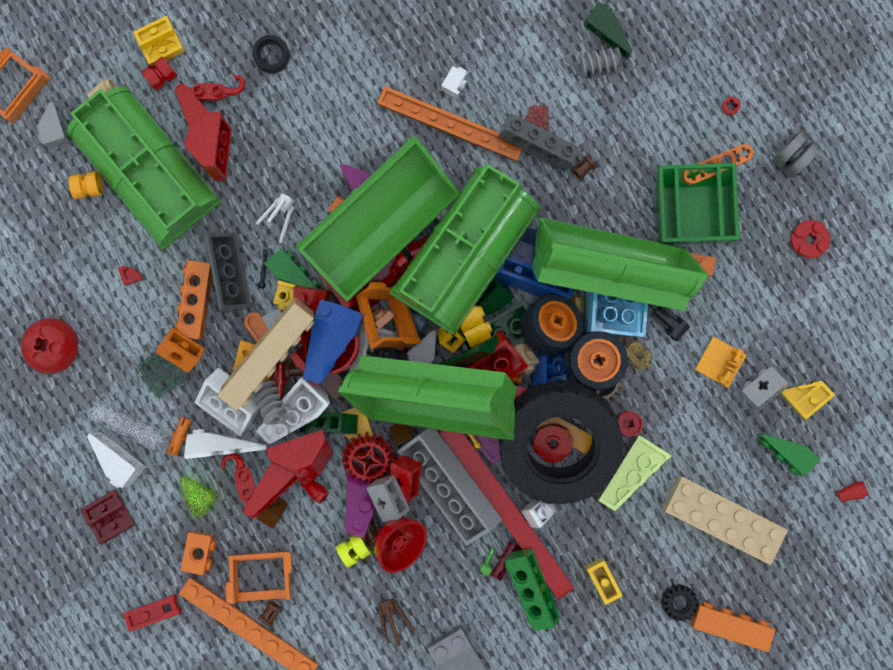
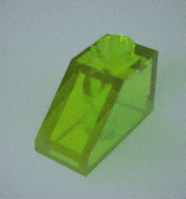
M187 475L182 476L180 482L186 507L191 509L190 513L197 517L206 516L219 495Z

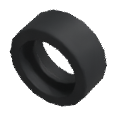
M275 35L260 37L252 48V56L257 67L268 74H276L282 71L289 62V51L285 42ZM268 44L278 45L282 51L281 60L273 65L265 64L260 58L261 49Z

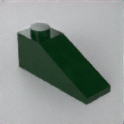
M599 2L585 19L584 26L613 49L618 47L620 54L628 60L633 51L615 13L612 12L608 5Z
M495 276L476 303V306L480 305L485 316H488L503 309L514 298V295L509 286Z
M322 413L318 418L300 427L299 433H314L323 430L325 434H357L358 415Z

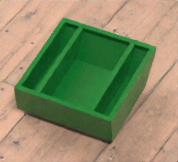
M736 163L658 166L655 192L659 243L669 245L734 243L740 240ZM686 170H689L687 178H691L693 181L694 177L698 174L704 177L702 170L709 174L716 173V175L694 185H687L683 182V174Z

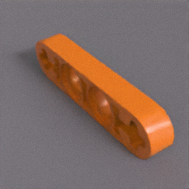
M742 144L697 164L722 163V157L728 156L731 159V163H736L737 167L749 161L753 157L754 152L751 146ZM742 150L748 152L746 158L745 156L738 157L737 159L735 157ZM686 170L683 174V182L687 185H694L716 175V173L709 174L702 170L704 177L698 174L694 177L693 181L691 178H687L689 170Z

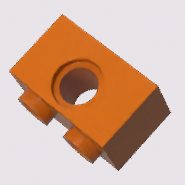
M171 328L161 340L155 353L188 373L198 363L205 348L174 328Z
M194 530L188 532L180 571L205 575L207 571L211 570L213 559H210L211 551H215L217 540H214L215 534ZM197 548L203 550V558L196 555Z

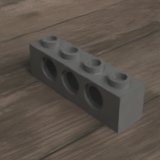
M512 113L504 121L498 135L499 139L563 171H566L573 164L579 149L578 146Z

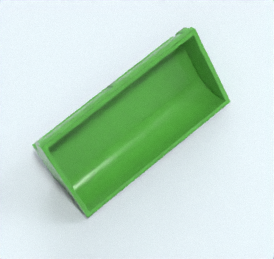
M120 86L107 92L99 89L70 113L74 119L67 128L68 136L163 250L222 203L127 87Z
M415 136L409 137L405 140V144L357 189L354 188L350 192L351 194L302 241L299 240L295 245L298 251L347 302L460 195V192L418 138Z
M489 164L485 168L477 166L461 190L460 195L451 204L438 225L433 228L431 235L396 285H393L390 295L454 336L542 209L541 206L522 189L519 182Z
M541 217L538 219L537 223L539 226L536 235L535 257L531 267L538 282L685 311L689 299L700 291L704 280L708 278L705 270L683 247Z
M361 355L358 368L350 371L345 377L342 386L339 387L338 392L369 420L514 440V398L517 387L504 372Z

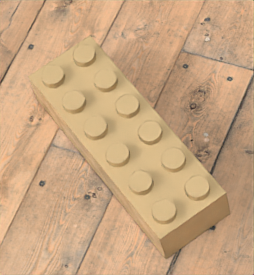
M295 297L223 383L218 397L236 411L240 406L244 408L251 399V393L253 391L256 393L263 385L264 377L267 376L269 378L276 369V363L278 361L282 362L287 357L289 347L291 345L295 347L301 340V333L304 330L308 331L314 324V311Z
M679 475L661 509L769 565L772 564L788 531Z

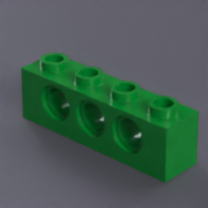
M528 548L511 552L505 560V566L512 577L513 586L520 597V603L525 609L528 623L531 624L533 631L554 628L560 616L533 549Z

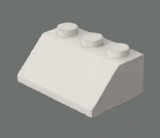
M217 368L204 381L195 404L241 437L260 411L255 400L256 397L251 393V399L244 408L240 406L237 411L218 397L220 387L229 375Z

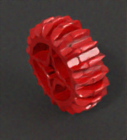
M366 431L365 437L357 434V439L352 437L351 443H346V449L343 450L344 457H342V462L345 463L344 469L348 470L349 476L354 474V480L361 478V482L364 483L365 479H368V482L371 484L372 479L375 478L377 480L379 476L386 477L385 472H391L390 465L393 462L392 459L395 458L394 453H392L393 447L388 446V440L383 441L382 435L376 438L375 432L372 436H369ZM363 446H367V447H366L365 449H363V450H360V449H359V448H361V447H363ZM374 447L381 450L384 457L374 451ZM371 452L370 459H368L366 464V458L367 456H369V453ZM353 459H356L357 462H360L363 465V468L357 466Z

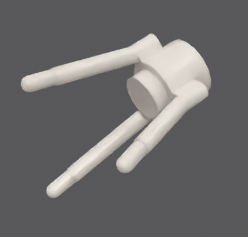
M281 193L279 198L275 199L274 203L256 222V225H259L274 208L275 210L267 220L268 223L273 220L279 211L282 213L288 211L279 243L283 242L291 214L295 209L292 206L294 200Z

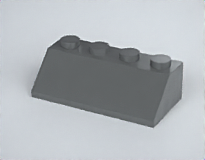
M205 233L220 312L232 313L251 308L237 234Z

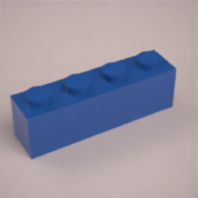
M511 257L506 259L495 275L506 285L538 297L556 294L570 300L573 293L572 288L538 282L531 268L532 265Z

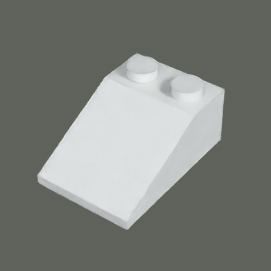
M102 432L89 433L87 435L106 477L110 479L109 482L116 488L133 485L146 466Z

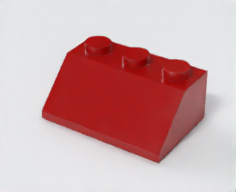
M500 330L495 334L499 339L494 353L464 368L504 372L510 379H513L528 367L512 342Z

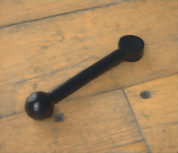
M263 249L261 280L258 284L260 289H264L266 286L264 282L266 269L264 263L268 254L266 249Z

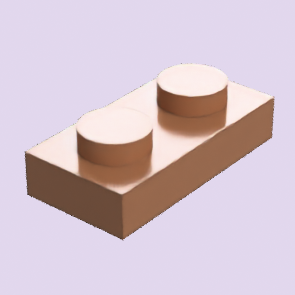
M382 307L371 311L375 326L378 329H381L394 317L389 310Z

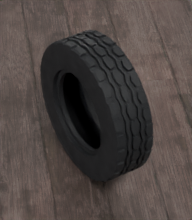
M556 380L535 385L533 388H529L521 393L522 395L514 400V440L499 439V450L503 469L507 477H510L509 480L515 487H518V490L537 501L560 505L572 504L590 498L595 493L597 494L605 485H608L620 466L619 462H621L623 455V438L614 411L600 394L577 382L572 383L571 381L564 380L557 382ZM554 417H571L584 423L592 432V443L587 454L577 463L562 468L548 467L539 463L532 457L527 446L532 432L542 422Z

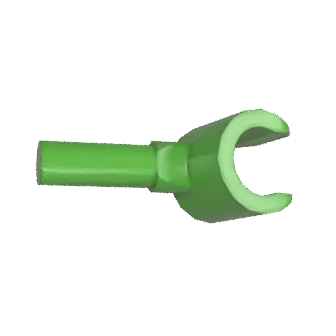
M490 548L485 562L480 567V572L485 576H489L493 570L488 565L495 551L493 548Z

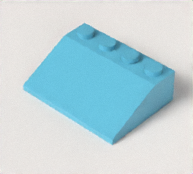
M586 291L583 333L603 331L618 336L646 337L648 304Z

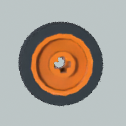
M550 294L539 298L526 309L521 319L520 328L524 341H526V344L531 349L543 356H555L570 349L575 341L581 337L583 320L579 310L569 299L560 295Z
M593 331L582 335L575 341L569 350L567 364L571 376L577 383L593 390H605L616 385L625 375L628 366V355L622 342L614 335L603 331ZM596 357L600 359L599 364L594 363V359H596Z

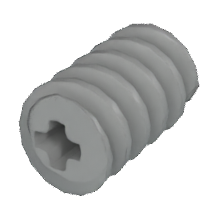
M615 47L614 52L611 48H608L606 53L604 50H600L599 54L597 51H592L591 55L589 52H585L584 57L581 53L579 55L581 71L585 77H587L588 71L594 76L595 70H598L601 75L603 68L609 73L610 67L613 68L614 72H617V67L621 66V55L618 47Z
M273 380L263 382V385L256 393L253 391L258 408L261 410V416L264 417L263 422L267 425L279 424L288 418L287 414H283L286 411L284 407H281L283 401H277L281 396L280 394H275L278 392V388L273 387L276 384Z

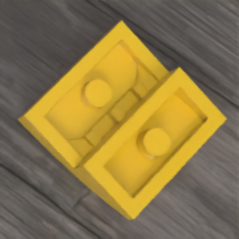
M164 16L133 32L148 64L152 67L154 66V61L161 56L168 61L185 52L168 16Z

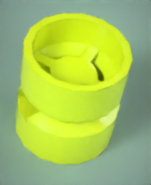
M352 536L349 542L343 541L336 546V550L347 568L356 564L358 558L364 559L372 554L365 538L361 539Z

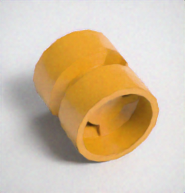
M87 172L85 176L81 173L70 175L69 189L72 197L77 200L86 198L88 195L90 197L102 196L103 183L99 172Z

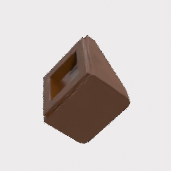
M396 424L389 427L396 445L414 438L409 425Z

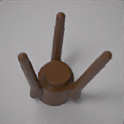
M393 598L378 604V612L383 637H387L385 618H388L396 644L400 646L401 643L392 618L396 614L395 610H397L411 632H414V628L399 607L398 601L394 602Z

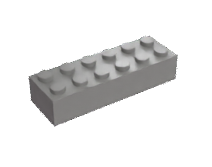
M426 429L397 451L400 456L405 455L422 463L421 485L466 546L489 533L502 521L499 514L436 429Z

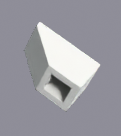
M534 500L527 504L521 512L531 528H540L556 510L554 509V504Z

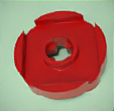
M807 220L798 224L790 236L791 247L796 253L806 259L816 258L829 249L830 234L822 222ZM808 234L815 239L812 245L810 242H806Z
M547 424L541 426L535 434L534 449L547 462H560L572 451V436L565 426ZM551 439H555L559 442V444H556L555 447H551V444L548 443V441H551Z

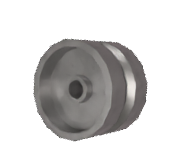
M800 130L771 161L778 167H782L790 161L785 167L784 173L792 179L814 160V157L822 148L815 141L810 142L803 148L809 140V135Z

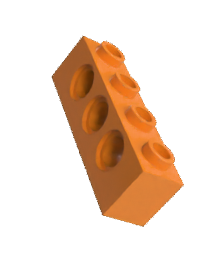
M187 260V265H184L183 268L184 284H181L180 287L182 300L177 307L179 320L176 321L174 329L189 339L203 340L213 275L210 263ZM195 277L200 278L198 286H193L192 284ZM196 295L198 299L197 303L195 305H191L190 298ZM193 314L195 320L192 324H188L187 317Z

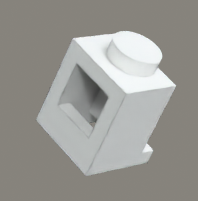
M452 66L441 85V90L458 99L460 97L459 90L462 91L467 83L465 79L468 72L461 67L456 68Z

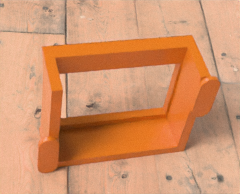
M5 47L0 53V71L12 57L34 74L5 111L0 109V115L14 124L50 80V76L39 67L30 66Z
M381 282L369 283V287L356 295L360 313L363 314L362 320L370 349L378 347L407 349L412 345L420 344L421 340L417 335L410 308L391 296L390 290L392 287H386L385 283ZM368 299L388 300L399 337H383L379 340Z
M290 551L230 555V582L226 584V602L228 604H235L239 601L282 598L290 600L292 598V562ZM283 558L285 589L239 592L237 561Z

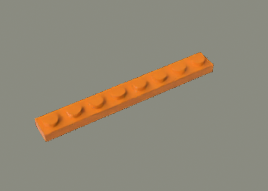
M384 86L377 102L381 107L515 162L518 161L521 154V149L499 139L498 132Z
M190 577L180 591L179 595L289 670H315L318 666V663L232 604H228L225 599L194 578Z

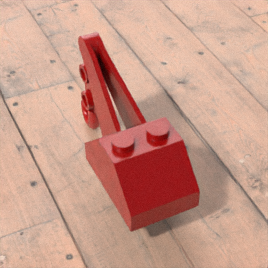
M239 75L233 76V78L238 79L240 82L237 88H229L222 84L213 83L196 84L192 88H188L185 84H180L175 89L190 128L185 138V148L214 181H226L232 128L221 112H208L200 101H219L223 98L240 94L245 88V80Z
M323 430L267 448L268 458L272 463L257 487H255L252 472L238 453L227 454L223 457L221 461L222 469L225 468V463L229 459L236 461L234 475L240 500L246 503L244 513L249 518H257L298 480L301 482H311L315 480V477L321 475L333 454L331 442Z

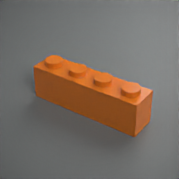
M705 601L702 604H697L699 608L695 610L696 615H692L690 622L692 628L769 652L775 629L770 626L769 622L761 619L756 622L751 620V616L742 613L737 616L732 614V610L724 607L718 610L714 608L713 604Z

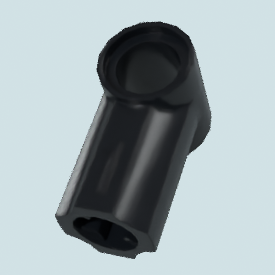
M658 306L650 315L665 329V333L676 342L690 329L686 321L679 316L676 317L666 307Z

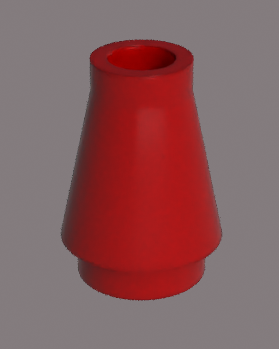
M314 480L311 482L303 481L300 484L313 502L318 504L322 503L329 495L327 487Z
M855 481L837 491L840 502L865 499V496L869 495L863 481Z

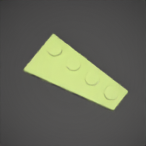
M638 435L619 464L620 466L616 474L613 475L612 480L601 493L598 501L616 511L671 455Z

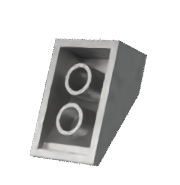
M462 625L428 644L427 649L439 670H487Z

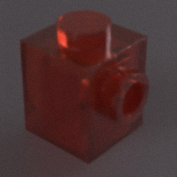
M529 106L528 116H525V120L548 131V106Z

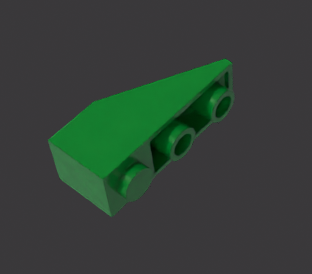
M282 248L279 249L264 263L279 280L297 286L317 289L321 287L314 278L310 280L306 276L308 271L301 264L297 266L294 263L295 257L289 250L285 252Z
M765 434L757 435L761 439L759 441L760 444L766 449L771 448L775 452L774 457L781 463L785 462L788 464V470L795 476L805 477L821 460L807 446Z

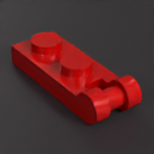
M173 594L123 613L129 632L182 613L181 607H178L176 602L178 600L177 595ZM169 603L171 610L166 612L164 605Z

